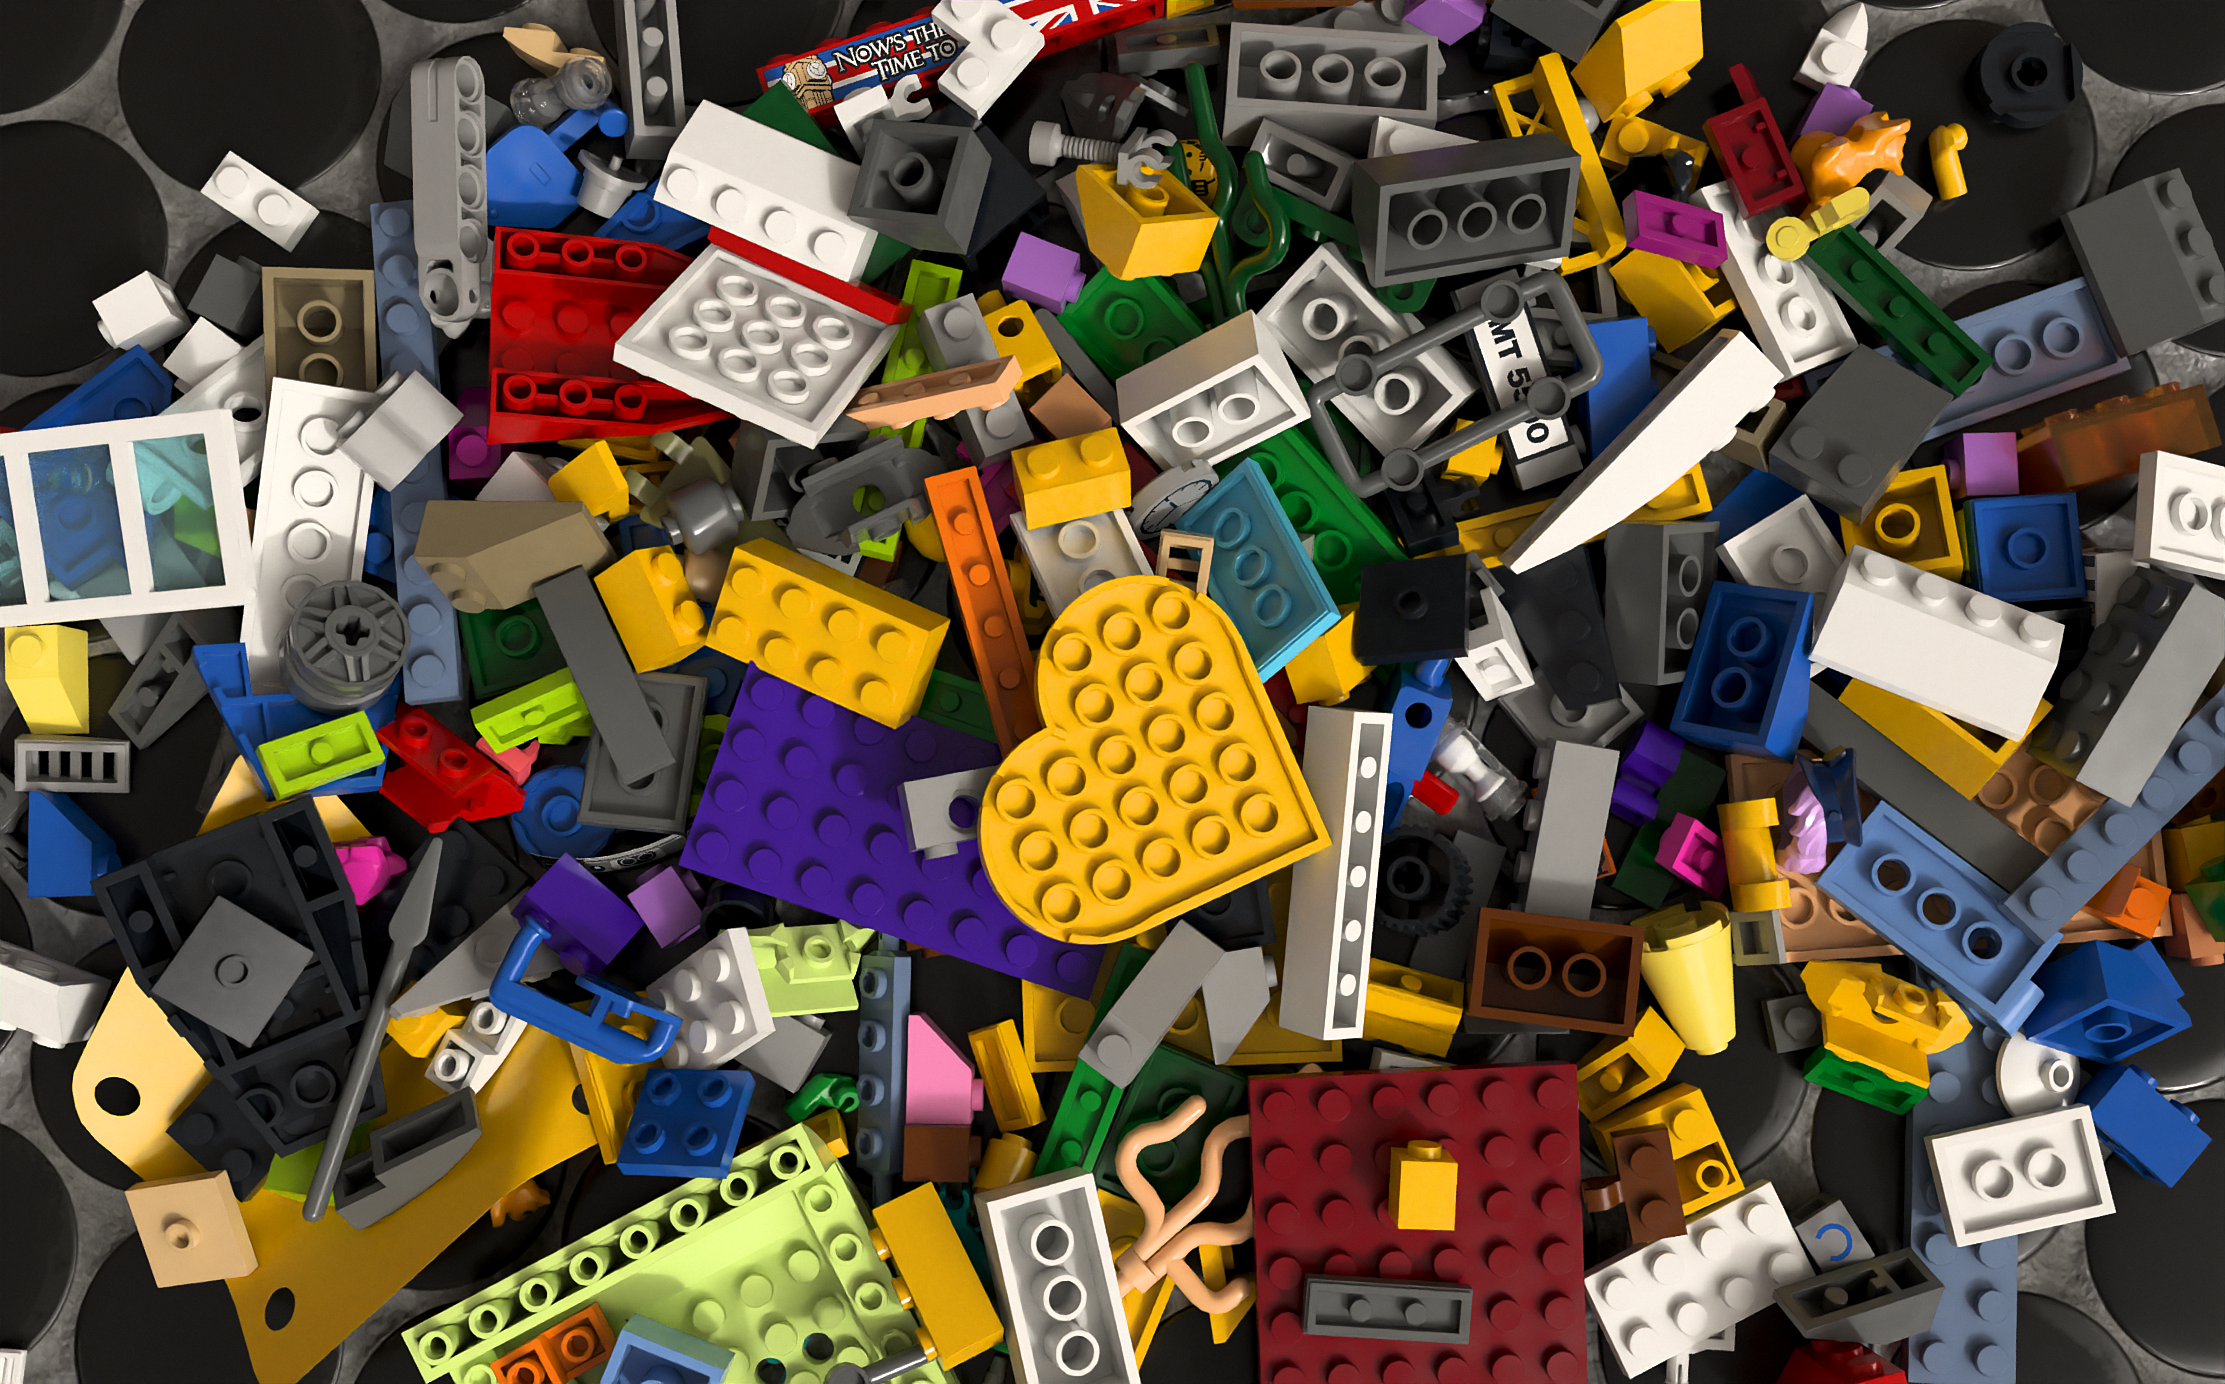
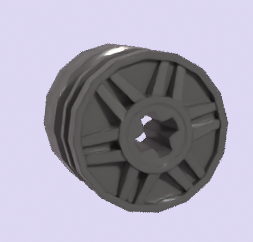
M333 581L315 588L298 604L278 655L280 676L291 695L311 710L330 716L351 715L374 706L389 690L395 676L405 661L411 643L408 620L398 602L378 587L360 581ZM342 634L351 635V642L356 646L347 645L346 638Z

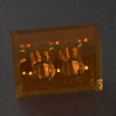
M2174 381L2144 391V395L2128 399L2127 395L2105 400L2095 404L2093 409L2077 413V409L2060 412L2044 418V422L2022 429L2023 438L2016 441L2020 496L2074 492L2139 474L2140 454L2158 450L2190 458L2221 446V438L2204 385L2200 384L2181 389L2179 382Z

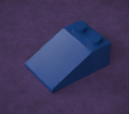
M1714 580L1669 730L1698 747L1793 765L1808 715L1811 660L1808 657L1812 646L1815 596L1809 592Z

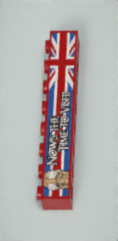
M998 0L1044 35L1045 45L1031 61L1163 18L1165 12V0ZM927 6L914 12L911 18L893 24L890 22H878L867 27L863 34L845 40L842 38H830L817 44L815 50L797 56L793 54L778 55L770 59L766 66L757 68L756 72L763 93L767 92L779 80H785L821 128L825 130L841 124L833 106L842 103L845 96L862 87H870L872 89L881 84L887 98L890 99L900 79L907 75L917 74L922 88L911 92L907 97L908 102L939 92L937 80L966 47L933 23L931 12L936 6Z

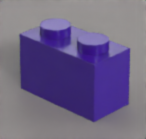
M567 852L529 889L510 913L518 920L520 928L526 922L525 916L527 914L533 915L543 923L552 935L549 939L544 938L542 942L559 955L562 965L575 975L588 973L598 976L645 924L641 916Z

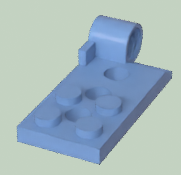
M1880 800L1862 821L1863 844L1861 847H1855L1845 842L1812 885L1943 983L1941 988L1964 1004L1965 1009L1979 1022L1997 1034L2011 1039L2044 997L2043 991L2030 979L2064 935L2057 931L2045 944L2037 946L1996 907L2008 895L2006 891L1886 802ZM1883 861L1896 862L1903 868L1906 879L1901 889L1897 891L1889 890L1879 882L1877 871ZM1930 894L1942 896L1949 903L1950 917L1943 925L1931 923L1923 914V902ZM1976 928L1987 930L1995 939V952L1988 959L1976 957L1969 949L1968 938Z

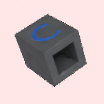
M1822 1191L1786 1214L1816 1276L1869 1260L1875 1256L1841 1200Z

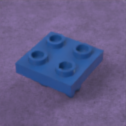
M649 1068L616 1161L623 1175L678 1177L686 1183L692 1177L727 1179L756 1084L750 1071Z

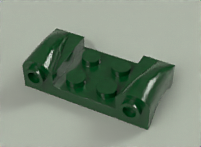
M1269 181L1273 194L1286 211L1290 229L1294 221L1300 223L1297 231L1308 238L1326 243L1327 239L1331 237L1348 245L1345 253L1364 263L1352 214L1330 212ZM1246 183L1233 213L1231 224L1234 232L1246 243L1257 247H1266L1269 240V229L1266 220L1253 204L1248 184ZM1437 278L1378 287L1375 290L1378 298L1390 309L1401 313H1414L1425 305Z

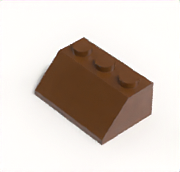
M1479 907L1467 958L1462 1013L1482 1018L1634 1037L1645 928Z

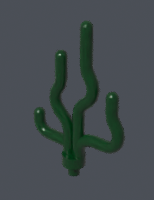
M1192 61L1185 65L1183 75L1201 149L1214 166L1217 174V191L1210 209L1220 218L1210 240L1212 254L1206 250L1198 270L1204 281L1207 297L1186 305L1200 321L1212 317L1213 322L1210 323L1212 330L1247 312L1245 292L1248 282L1255 275L1271 270L1282 262L1289 249L1291 233L1286 211L1271 190L1262 154L1256 150L1248 151L1243 157V167L1253 204L1266 220L1269 229V240L1263 250L1248 255L1236 263L1229 233V219L1239 188L1238 170L1232 154L1220 139L1204 68L1199 62ZM1176 141L1173 146H1164V156L1176 157L1172 164L1167 167V170L1193 192L1182 144ZM1169 276L1163 277L1162 279L1181 299L1176 280Z

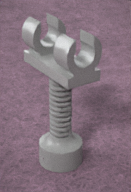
M1037 120L1033 125L1030 135L1029 158L1032 164L1054 166L1058 158L1063 156L1066 158H1079L1080 160L1099 161L1101 163H1115V165H1118L1117 184L1127 186L1131 182L1138 188L1149 189L1154 187L1163 175H1146L1140 170L1141 165L1145 163L1152 169L1163 170L1169 167L1176 158L1174 156H1162L1160 152L1152 148V144L1160 143L1165 146H1173L1177 139L1167 130L1159 129L1147 134V128L1137 127L1125 144L1111 143L1109 141L1101 142V140L1096 141L1095 139L1065 136L1061 133V127L1058 123Z

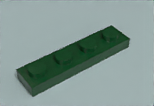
M1850 224L1821 236L1799 258L1929 382L1954 395L1952 401L1959 398L1995 361Z

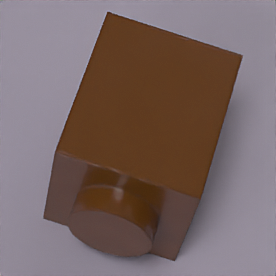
M972 1122L970 1125L906 1123L904 1126L903 1181L969 1182L971 1168H981L982 1136L972 1135Z

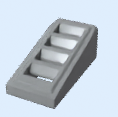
M22 733L15 739V791L129 793L130 740ZM39 751H49V774H40ZM61 751L70 752V776L61 775ZM82 752H92V777H82ZM103 752H114V779L103 778Z

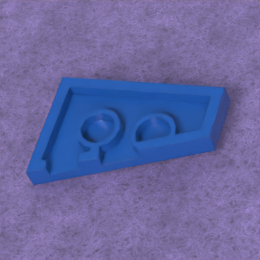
M659 177L644 192L638 191L594 233V236L654 243L685 254L710 242L707 237L711 224L653 200L660 180Z

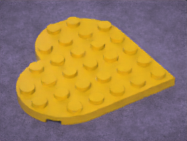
M1131 575L1103 582L1076 598L1054 620L1041 644L1034 671L1035 705L1043 730L1028 737L1007 754L991 776L981 800L977 821L978 850L985 875L993 891L1010 913L1023 924L1055 940L1073 944L1094 945L1130 938L1333 845L1238 629L1228 615L1208 596L1200 591L1196 593L1183 585L1169 581L1170 578L1153 575Z

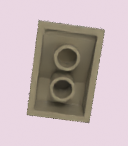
M262 267L266 426L268 423L274 376L374 392L378 387L377 308L374 270Z
M427 500L413 557L455 609L467 613H481L484 609L505 610L537 597L533 588L583 566L588 576L605 570L617 562L618 556L584 502Z

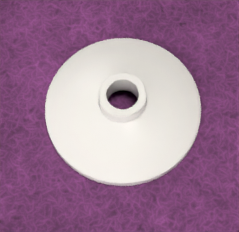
M2023 1024L2011 1039L2005 1038L1996 1062V1085L2000 1099L2012 1117L2068 1106L2074 1103L2080 1083L2078 1056L2027 1041Z

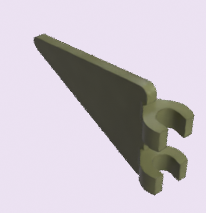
M671 431L655 434L650 438L649 442L657 450L676 463L659 487L655 486L630 466L623 474L629 486V493L645 504L639 516L646 524L664 530L660 522V516L668 513L666 509L668 494L677 488L708 476L715 479L719 484L727 482L731 486L744 514V521L738 523L739 532L736 538L714 548V550L732 557L736 546L763 537L801 554L797 548H794L792 542L773 519L751 521L729 479L730 467L703 437L695 438L690 445Z

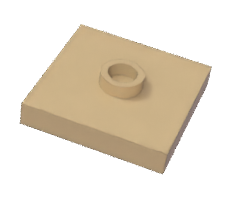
M226 1169L140 1182L124 1191L158 1288L248 1276L259 1267Z

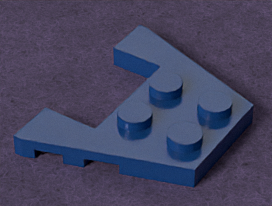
M245 642L194 645L192 647V662L266 802L277 801L255 753L257 747L261 744L348 715L330 716L311 710L292 696L291 693L253 695ZM403 665L400 667L389 690L374 706L364 710L374 733L394 720L397 699L403 681ZM378 740L386 757L381 765L279 801L298 799L307 795L323 797L378 791L382 786L389 748Z

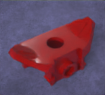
M399 700L396 711L397 720L376 731L377 739L400 756L401 768L394 772H387L379 793L387 797L431 834L445 832L448 825L457 817L470 822L499 817L522 810L527 791L520 788L511 776L498 770L497 766L421 707H418V705L411 706L405 700Z

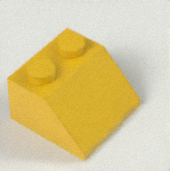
M1652 0L1616 19L1583 57L1581 62L1571 71L1570 74L1594 106L1603 123L1622 113L1629 119L1653 102L1652 97L1661 92L1664 98H1667L1691 81L1688 72L1703 58L1700 0Z
M1115 163L1078 165L1075 178L1089 250L1106 265V269L1111 275L1120 280L1131 281L1141 277L1172 276L1176 273L1199 270L1220 217L1167 169L1155 170L1143 163L1140 170L1144 174L1163 176L1154 187L1141 189L1134 186L1131 182L1127 186L1117 184L1118 165H1115Z
M1634 249L1609 269V272L1616 280L1615 285L1620 296L1629 304L1634 305L1641 316L1647 317V324L1652 325L1654 328L1656 344L1663 346L1668 354L1689 343L1741 307L1720 266L1716 269H1711Z
M1944 465L1899 472L1860 527L1839 515L1846 556L1854 544H1857L1944 579L1961 583L1963 559Z

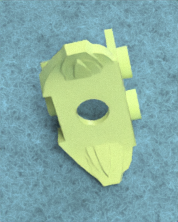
M839 919L837 924L784 927V923L766 928L747 929L772 1017L857 1010L859 1004L852 979H854L861 953L878 936V931ZM720 929L718 935L723 933L725 930Z

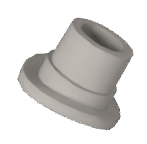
M582 149L578 159L586 168L576 202L585 209L610 219L624 205L627 197L631 195L633 190L645 189L649 179L642 174L620 166L623 158L613 154L610 162Z

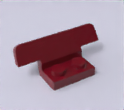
M1742 63L1732 66L1728 70L1744 105L1707 119L1702 128L1743 221L1783 204H1787L1793 216L1798 218L1809 203L1806 189L1765 97H1762L1751 72ZM1817 238V239L1811 241V242H1810V245H1809V248H1810L1819 238Z

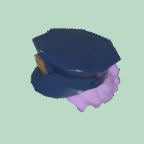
M1840 745L1825 753L1822 761L1811 762L1799 753L1796 754L1799 762L1791 769L1782 787L1783 827L1780 841L1774 851L1775 861L1779 868L1800 874L1816 873L1826 865L1825 850L1828 843L1844 841L1855 847H1861L1863 844L1861 812L1856 784V751L1852 747L1844 748L1843 745Z

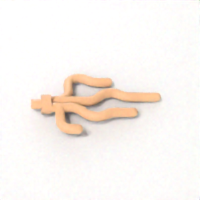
M1311 1063L1304 1066L1298 1073L1322 1072V1069L1317 1064ZM1200 1095L1190 1096L1169 1116L1162 1120L1138 1125L1129 1131L1118 1144L1115 1156L1116 1174L1124 1188L1140 1205L1145 1217L1143 1233L1115 1260L1120 1268V1271L1116 1273L1121 1299L1134 1287L1141 1293H1145L1165 1274L1171 1278L1192 1304L1201 1311L1208 1313L1228 1312L1248 1297L1251 1292V1285L1247 1279L1242 1277L1235 1278L1225 1288L1214 1292L1205 1286L1182 1258L1199 1245L1241 1244L1253 1237L1252 1194L1246 1213L1236 1222L1228 1224L1204 1222L1192 1224L1183 1229L1209 1205L1218 1193L1222 1178L1224 1150L1232 1141L1249 1137V1114L1228 1118L1212 1130L1204 1142L1201 1154V1175L1198 1184L1166 1214L1165 1207L1157 1192L1137 1168V1155L1147 1145L1170 1141L1184 1132L1206 1111L1207 1104L1205 1099Z

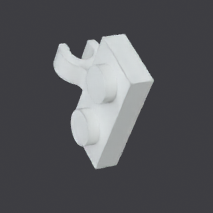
M917 74L907 75L900 79L890 99L887 98L880 84L872 89L870 87L856 89L846 95L842 103L833 106L860 160H863L874 118L907 122L923 119L933 111L928 98L922 99L917 103L907 101V97L911 92L922 88Z

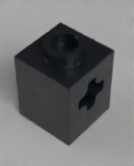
M1492 12L1487 23L1480 24L1477 29L1475 54L1483 55L1481 73L1512 77L1532 73L1539 57L1552 53L1551 47ZM1510 37L1515 38L1516 47L1511 46Z

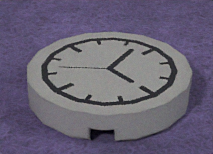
M1193 459L1191 460L1193 468L1184 471L1181 465L1173 466L1152 479L1136 493L1131 502L1134 511L1132 513L1124 511L1135 536L1139 540H1146L1161 535L1162 528H1175L1174 523L1219 483L1218 475L1208 461Z

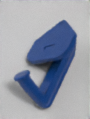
M595 90L594 95L590 99L576 104L545 132L541 128L527 123L518 124L508 129L486 149L487 224L491 226L549 229L561 223L580 206L576 199L584 179L563 152L597 123L601 132L607 136L619 137L624 135L629 128L627 114L608 95L602 91Z
M527 914L525 916L526 922L511 942L491 983L489 997L493 1006L502 1012L618 1064L653 1062L665 1055L673 1044L684 1019L653 1001L598 976L588 973L578 974L575 983L595 993L588 1011L584 1012L520 982L538 945L544 938L549 939L552 935L543 923L533 915ZM633 1010L657 1020L647 1041L604 1022L609 1011L628 1019Z

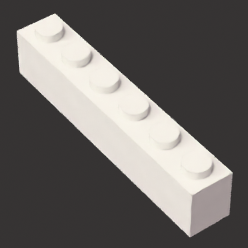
M1308 706L1302 775L1333 845L1294 862L1278 1027L1320 1040L1360 1038L1363 1035L1393 714L1345 707Z

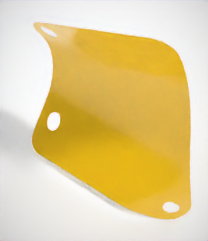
M240 755L232 766L197 835L291 800L266 802L245 760ZM337 795L313 797L332 842L354 841L360 837L373 836ZM373 898L364 903L363 905H357L358 915L373 900ZM127 966L74 1071L72 1092L80 1121L101 1145L130 1167L144 1181L208 1172L166 1131L214 1077L203 1065L204 1061L184 1037L181 1038L167 1022L168 1017L151 997L148 999L138 987ZM469 997L458 1000L470 1012L476 1000L470 1001ZM527 1023L504 1061L475 1094L482 1135L470 1150L442 1178L418 1197L360 1231H357L343 1219L333 1206H327L325 1215L320 1221L315 1223L308 1222L302 1215L305 1202L295 1201L263 1189V1187L250 1201L241 1203L236 1198L259 1267L248 1276L224 1280L235 1303L252 1367L259 1384H296L500 1199L534 1176L598 1143L591 1116L579 1112L572 1102L573 1091L576 1086L581 1084L569 1041ZM394 1039L380 1053L388 1112L377 1118L374 1131L450 1095L424 1076L433 1058L412 1057ZM108 1077L124 1078L138 1089L141 1097L140 1105L130 1115H111L97 1104L94 1096L95 1087L100 1081ZM287 1287L294 1294V1313L284 1328L273 1331L265 1322L266 1305L276 1290Z

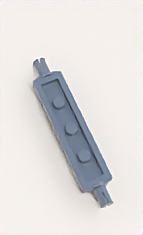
M881 932L878 935V950L862 955V971L859 979L861 1010L858 1042L860 1049L859 1080L856 1090L861 1104L858 1107V1126L855 1138L857 1152L856 1167L863 1168L868 1174L872 1175V1208H877L893 1200L894 1176L903 1173L904 1126L906 1125L908 1022L910 1015L911 956L899 950V938Z

